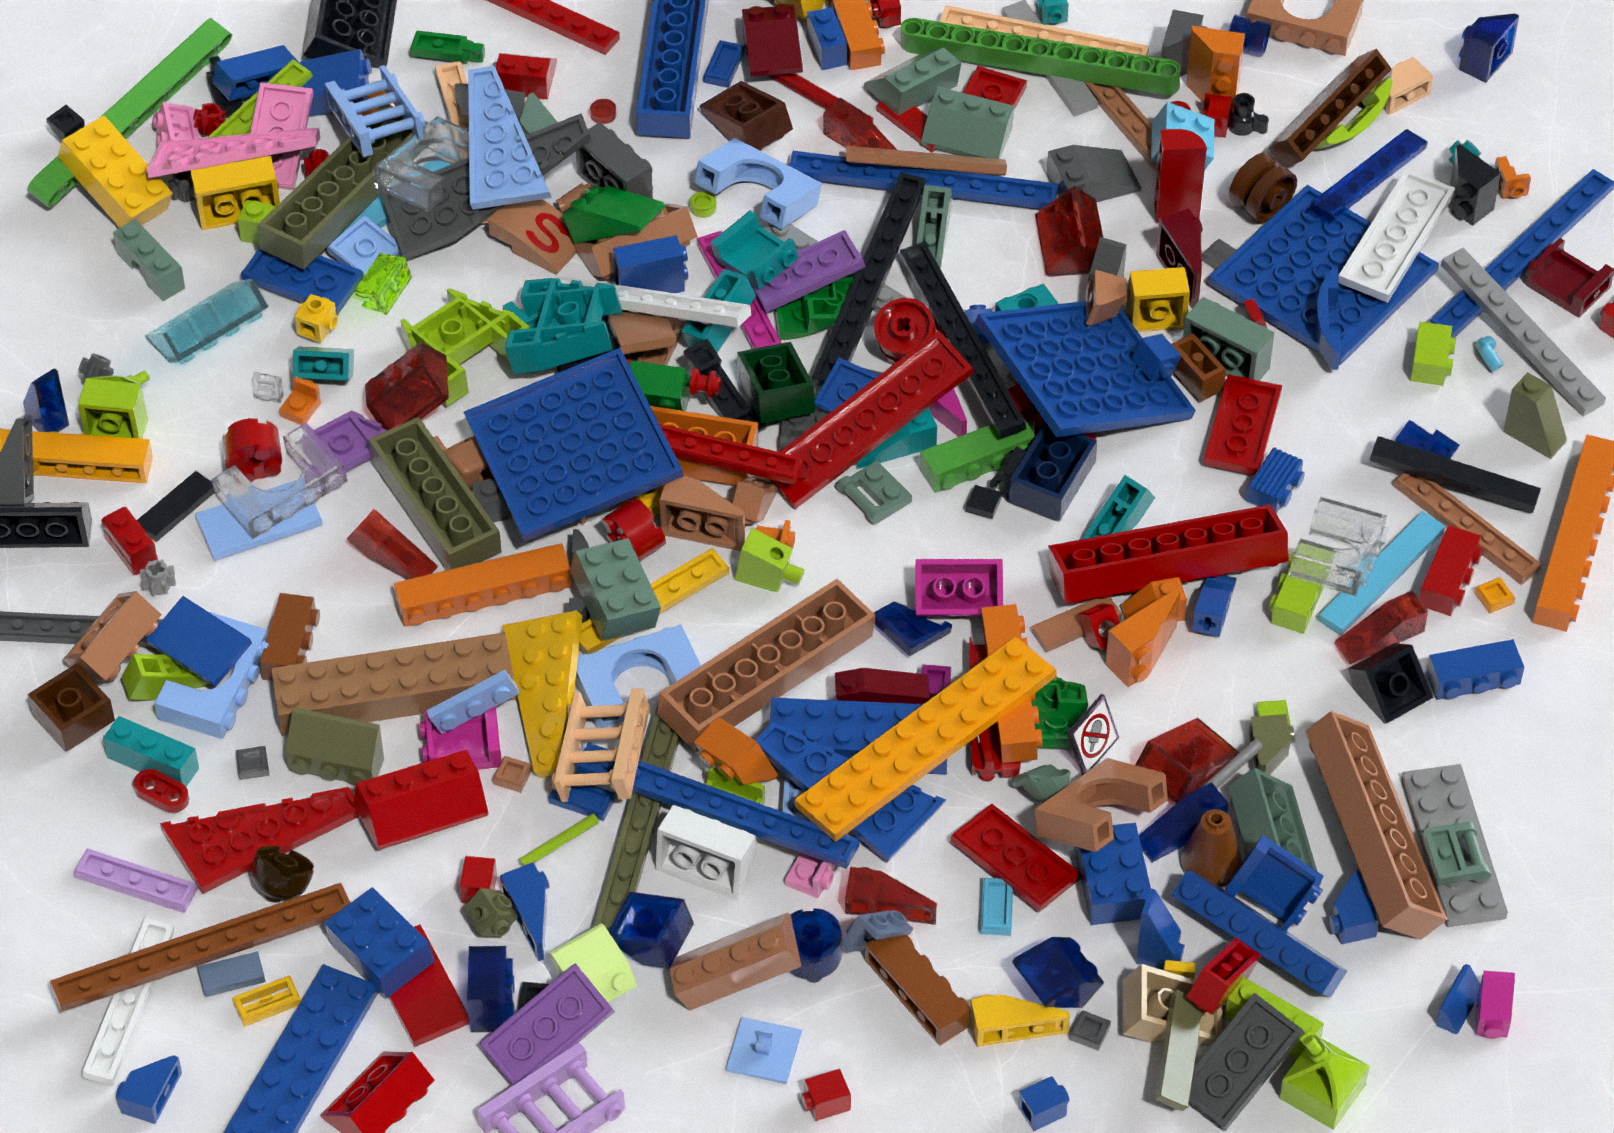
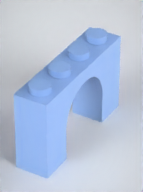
M733 138L698 160L694 180L695 184L714 194L719 193L733 183L742 181L756 182L771 188L772 190L764 195L760 218L780 229H783L818 205L822 186L821 182L737 138Z
M209 612L250 638L252 644L234 664V671L224 684L213 689L199 690L166 680L154 705L159 720L223 739L227 730H231L235 724L236 712L239 706H244L247 700L248 688L251 682L255 683L258 679L263 649L268 646V643H265L268 631Z
M680 624L674 627H666L646 636L636 637L622 644L608 646L591 654L579 656L575 684L579 692H581L586 706L618 705L624 703L614 682L621 673L630 668L639 666L655 668L661 671L672 685L699 668L701 664ZM624 716L592 718L596 728L609 727L624 722L625 719Z

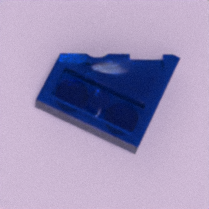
M895 601L874 612L876 615L875 625L909 656L951 633L952 624L944 621L941 625L928 620V616H916V610H911L907 606Z

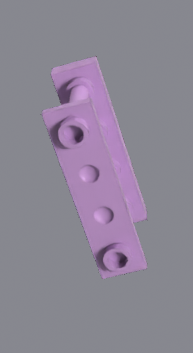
M578 1042L478 1108V1125L484 1133H489L493 1129H499L502 1133H519L509 1122V1119L519 1112H525L542 1133H591L607 1121H613L622 1114L623 1110H625L624 1093L619 1089L608 1096L585 1070L588 1067L586 1049ZM570 1078H576L598 1103L584 1114L560 1087L562 1083ZM544 1095H551L572 1119V1122L557 1130L534 1102Z

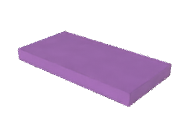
M843 230L797 251L799 258L777 275L773 281L765 285L761 290L753 286L752 288L767 313L866 266L847 232Z
M574 963L479 1043V1045L513 1086L580 1042L609 1018L615 1010L580 967Z

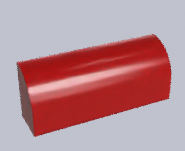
M1160 129L1154 193L1156 224L1159 223V218L1187 208L1190 209L1194 217L1200 219L1207 146L1204 140L1192 131L1185 129Z

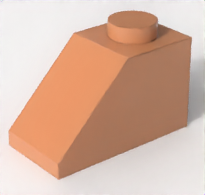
M1099 270L1094 271L1086 288V325L1092 326L1118 315L1121 306L1125 307L1127 305L1130 291L1126 287V278Z
M756 477L738 481L732 504L745 512V524L753 525L754 521L764 520L778 491L777 485Z

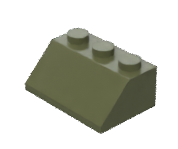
M294 707L286 747L288 770L301 775L320 776L326 780L349 782L355 786L358 782L377 777L384 761L380 725Z

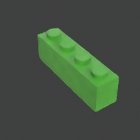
M1026 422V430L1000 439L993 424L921 451L920 471L935 493L945 489L948 490L965 481L974 480L983 474L1004 468L1003 463L1007 454L1011 450L1014 451L1016 446L1027 451L1036 435Z

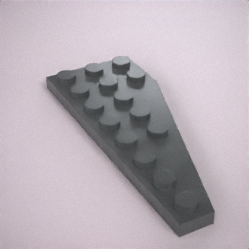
M582 113L525 135L542 176L592 140ZM469 158L380 192L405 261L456 241L503 206L472 210L470 205Z

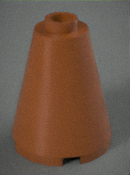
M1213 809L1203 814L1183 848L1181 866L1184 874L1187 870H1191L1201 874L1219 887L1226 886L1241 865V854L1230 816L1222 810Z

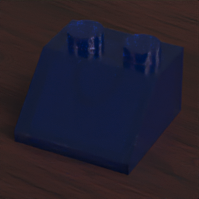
M1513 13L1479 17L1472 26L1468 25L1462 34L1464 42L1458 56L1461 59L1459 70L1487 83L1513 53L1519 15Z
M630 892L608 932L620 950L640 964L670 969L694 922L685 900L682 898Z
M1050 937L1016 956L1011 961L1045 1007L1083 1008L1104 984V981L1098 974L1097 967L1086 959L1080 951V945L1071 937Z

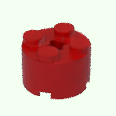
M257 418L243 419L231 424L227 428L228 432L226 435L223 434L225 466L232 476L238 478V482L249 484L255 479L275 476L281 472L282 453L279 431L272 422L266 420L267 424L258 423Z
M638 498L627 501L601 519L604 527L609 532L606 535L608 542L611 543L629 538L640 562L666 544V538L661 527L656 528L652 521L655 517Z

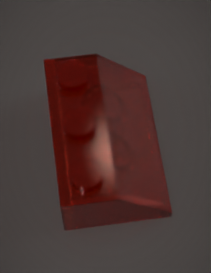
M1074 185L1035 214L1045 273L1049 277L1090 273L1099 239L1103 237L1096 199Z
M420 342L365 384L366 406L376 421L381 423L383 429L390 430L417 417L422 419L449 399L447 358L445 354Z

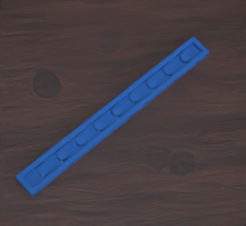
M794 150L789 165L817 181L893 190L900 172L926 178V185L951 188L952 198L1053 211L1058 191L1057 183L968 172L847 162L846 158L841 156Z
M1592 169L1485 269L1486 272L1506 291L1526 272L1527 266L1533 259L1537 260L1550 243L1554 244L1559 238L1568 233L1614 189V181ZM1462 290L1430 320V323L1453 326L1451 337L1455 338L1483 310Z
M588 742L583 751L609 749ZM640 760L638 762L632 790L634 793L670 806L675 805L691 810L699 815L718 820L739 830L747 831L756 837L847 869L859 848L858 838L845 834L835 842L813 822ZM615 761L575 763V770L582 774L607 773L614 769Z

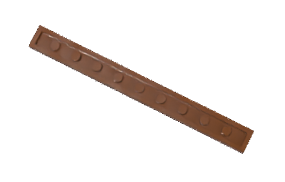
M340 882L50 980V987L62 1012L324 923L349 905L350 900Z

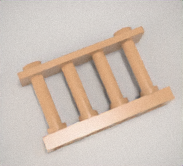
M643 688L631 689L629 701L618 705L586 706L581 692H574L572 704L568 706V722L557 770L552 774V787L554 790H557L562 802H568L571 786L609 784L615 788L619 799H631L650 711ZM625 716L624 723L620 724V727L584 729L587 718ZM620 739L619 746H616L613 750L579 751L581 741ZM615 761L614 769L607 773L574 774L575 763Z

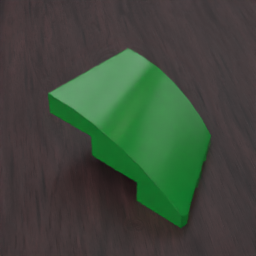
M843 277L774 309L779 339L790 340L809 336L834 324L855 277Z
M1056 677L1035 693L1036 701H1031L1032 706L1038 707L1039 724H1035V730L1041 729L1043 747L1037 748L1079 749L1073 732L1078 730L1079 727L1077 725L1081 726L1086 721L1088 708L1085 685L1068 682Z

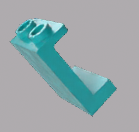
M751 210L710 242L715 260L730 271L746 275L750 284L758 290H761L765 285L773 281L777 275L799 258L795 242L791 238L783 242L761 227L757 214Z

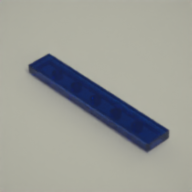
M1405 129L1313 200L1310 210L1330 223L1424 151L1428 141Z

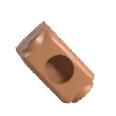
M438 436L433 437L471 491L472 483L493 478L474 436L460 441L447 449Z

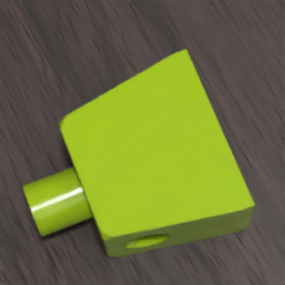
M751 528L741 549L734 580L778 592L784 580L799 585L805 569L790 564L793 553L791 547Z

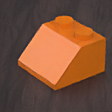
M717 717L694 741L700 751L699 758L709 767L713 765L718 767L720 773L729 780L735 778L742 784L774 780L778 776L758 742L720 717Z

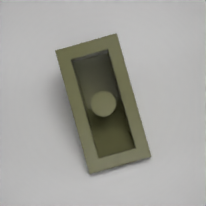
M1286 714L1254 716L1250 720V743L1257 738L1264 746L1253 757L1254 766L1269 775L1289 755L1290 744L1295 742L1294 727L1288 725Z

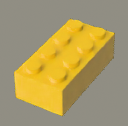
M105 115L62 140L57 157L119 228L135 219L143 225L168 209L173 192L158 176L148 178V164Z

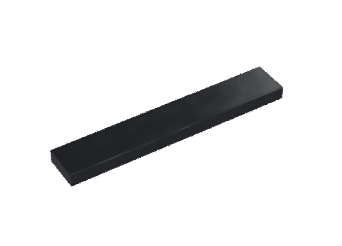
M1380 436L1376 439L1369 460L1530 513L1534 512L1541 490L1539 487Z

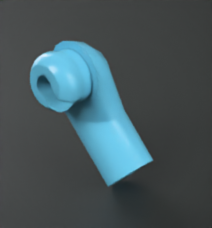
M1491 336L1481 337L1476 343V348L1489 369L1494 372L1504 365L1494 351L1496 341Z

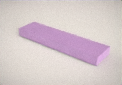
M88 848L74 870V876L77 879L182 913L186 912L198 890L196 883Z

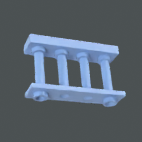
M385 65L380 66L382 80L350 90L340 89L335 81L324 83L328 106L362 157L373 155L371 144L375 143L376 139L411 129L418 140L424 139L422 128L425 127V120L422 113L415 110L399 87L395 74H390ZM383 90L387 93L357 103L349 102L350 100ZM391 103L395 105V107L375 112L366 116H362L361 114L357 115L358 113H362ZM399 116H402L404 118V120H400L378 128H366L367 126L380 123L389 119H393Z

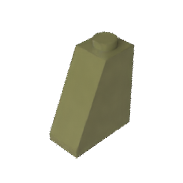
M1527 372L1512 388L1503 432L1549 459H1552L1566 443V434L1552 386Z

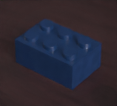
M1045 422L1010 478L1008 501L1060 521L1096 462L1097 440L1082 434L1056 437Z

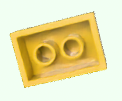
M271 156L190 170L202 230L238 224V217L246 200L272 204L275 207L280 204L277 178Z

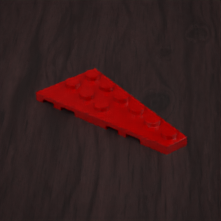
M349 787L313 793L310 798L293 801L292 797L282 799V803L266 806L265 803L219 811L216 816L202 819L194 816L187 818L186 822L171 824V821L160 823V826L174 851L197 884V887L204 894L252 870L253 861L259 848L263 846L281 847L280 853H287L359 817V814L354 807V794Z

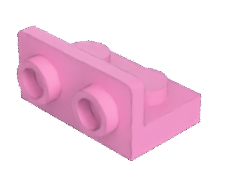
M166 102L162 103L159 111L155 112L152 121L153 127L156 128L157 146L165 141L199 138L198 129L194 128L193 107Z
M800 853L785 878V886L819 898L823 889H829L834 878L833 872L837 865Z

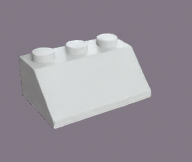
M673 805L657 830L656 870L739 900L755 856L756 836L747 831L723 824L718 820L710 819L691 810Z

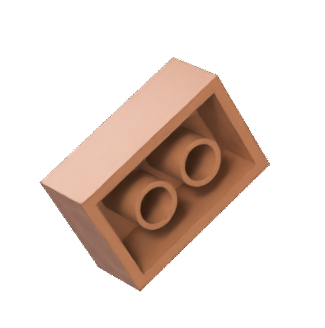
M137 591L118 594L62 660L70 667L77 663L94 682H102L107 679L111 681L120 672L121 667L119 665L125 658L129 659L137 652L140 647L138 642L143 636H149L157 628L158 623L156 621L162 614Z

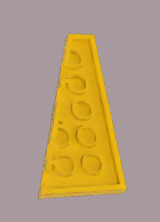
M577 610L502 625L503 632L506 634L514 682L517 684L520 692L517 697L534 773L540 778L552 776L553 772L557 770L568 722V706L573 701L583 616Z

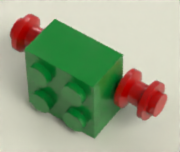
M626 359L650 406L687 411L689 396H695L699 391L706 392L708 399H713L714 394H719L721 377H717L716 371H711L706 376L700 375L699 369L693 368L691 376H688L687 369L683 367Z

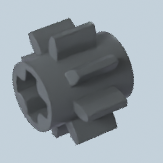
M191 171L173 173L174 180L168 181L169 189L173 192V199L178 198L183 202L194 200L195 195Z
M94 353L91 354L90 359L83 357L78 368L79 373L83 374L81 380L85 382L86 378L113 376L114 369L109 367L111 361L104 356Z

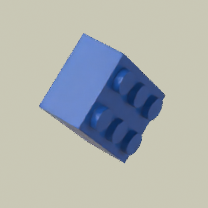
M1136 822L1113 825L1114 839L1097 852L1079 847L1074 848L1091 925L1141 919L1142 910L1151 886Z
M373 887L324 923L331 944L386 999L435 962L429 942Z

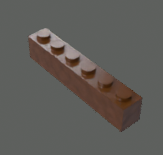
M1376 48L1358 56L1268 147L1281 166L1289 167L1303 161L1392 70Z

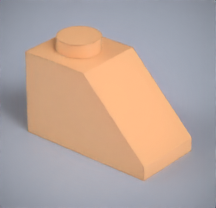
M1414 57L1404 62H1399L1392 68L1391 79L1393 83L1387 100L1386 113L1391 115L1431 93L1433 75Z

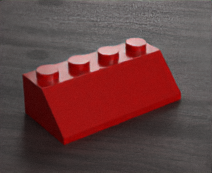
M467 750L356 783L354 807L378 850L488 816V808L479 771Z

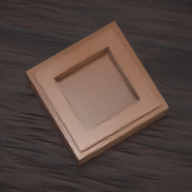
M504 756L493 777V784L521 793L533 770L532 764Z

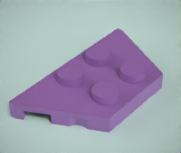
M351 410L303 435L305 482L308 490L311 491L370 460L368 439L388 430L383 429L381 423L365 419L363 415Z

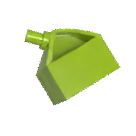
M144 370L135 376L86 378L78 403L84 434L143 439L148 417L141 385L150 380L148 373Z
M1310 1035L1303 1040V1044L1306 1047L1283 1078L1280 1099L1334 1130L1366 1086L1370 1066L1319 1036L1315 1035L1313 1037Z

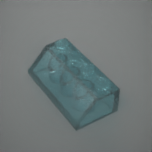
M253 278L235 281L144 336L169 363L180 362V364H184L195 358L194 352L202 348L205 351L218 343L216 339L225 334L228 337L240 330L239 325L243 322L252 323L263 316L261 312L269 306Z

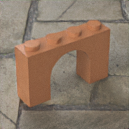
M1285 0L1251 1L1246 15L1245 31L1346 56L1357 28L1364 0H1335L1331 10L1326 15L1315 19H1302L1291 15L1284 9L1283 4Z
M1106 758L1034 809L1037 836L1097 852L1114 839L1111 812L1094 807L1123 805L1151 813L1168 800L1166 775L1155 770Z

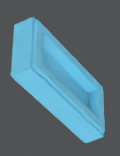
M983 877L980 934L1011 936L1013 889L1008 884L1006 886V882L1002 879Z

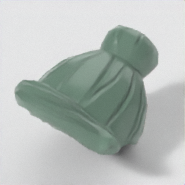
M1051 764L1042 765L1013 777L1012 785L1014 787H1023L1034 799L1044 803L1069 785L1071 772L1068 769L1059 770Z

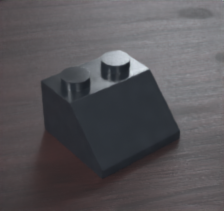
M1461 144L1456 146L1450 186L1455 187V194L1451 200L1452 212L1473 226L1494 210L1501 173Z
M1393 643L1348 668L1359 697L1384 724L1393 721L1433 698L1412 645Z

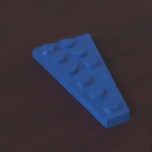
M772 722L755 739L768 760L803 791H807L849 760L835 753V749L826 745L824 747L807 740L806 736L775 722ZM912 784L853 828L851 832L888 863L944 805L946 799L937 795L936 797L930 796L922 792L921 788Z

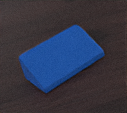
M1465 964L1461 968L1442 1002L1437 1016V1026L1453 1034L1460 1032L1478 997L1480 982L1469 964Z

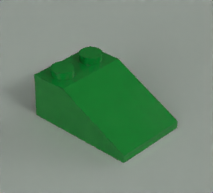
M591 186L583 191V195L579 199L570 203L571 207L562 215L574 243L641 231L665 208V204L662 201L611 186L602 188Z

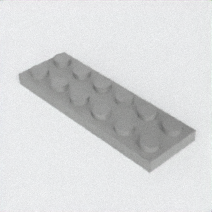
M1455 764L1403 772L1402 782L1435 890L1447 917L1446 926L1454 927L1506 919L1508 911L1462 765ZM1473 822L1477 830L1476 839L1484 863L1490 868L1491 877L1483 882L1470 880L1438 885L1422 838L1423 829ZM1459 837L1457 839L1466 867L1472 866L1464 839Z

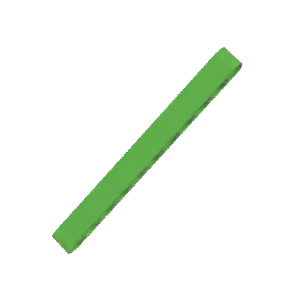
M209 18L103 115L125 139L128 138L161 107L163 102H167L210 62L209 58L217 56L224 50L232 38V33L212 18ZM55 157L31 180L27 191L50 208L79 181L60 159Z
M908 18L901 23L902 47L910 53L921 54L945 48L959 61L1048 76L1053 75L1163 95L1175 94L1180 89V66L1176 61L920 18Z

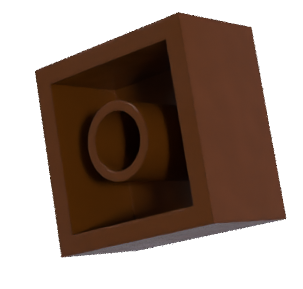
M77 663L27 694L32 715L65 751L70 750L115 721L111 700Z

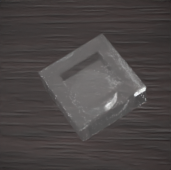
M254 372L251 379L254 398L281 403L284 396L281 377Z

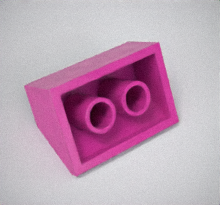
M1003 559L915 560L916 616H982V607L1003 605Z

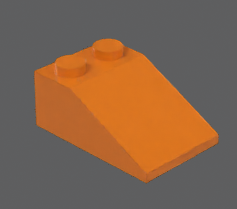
M1175 588L1109 630L1106 666L1127 687L1136 682L1144 681L1150 675L1176 629L1181 592L1178 588Z

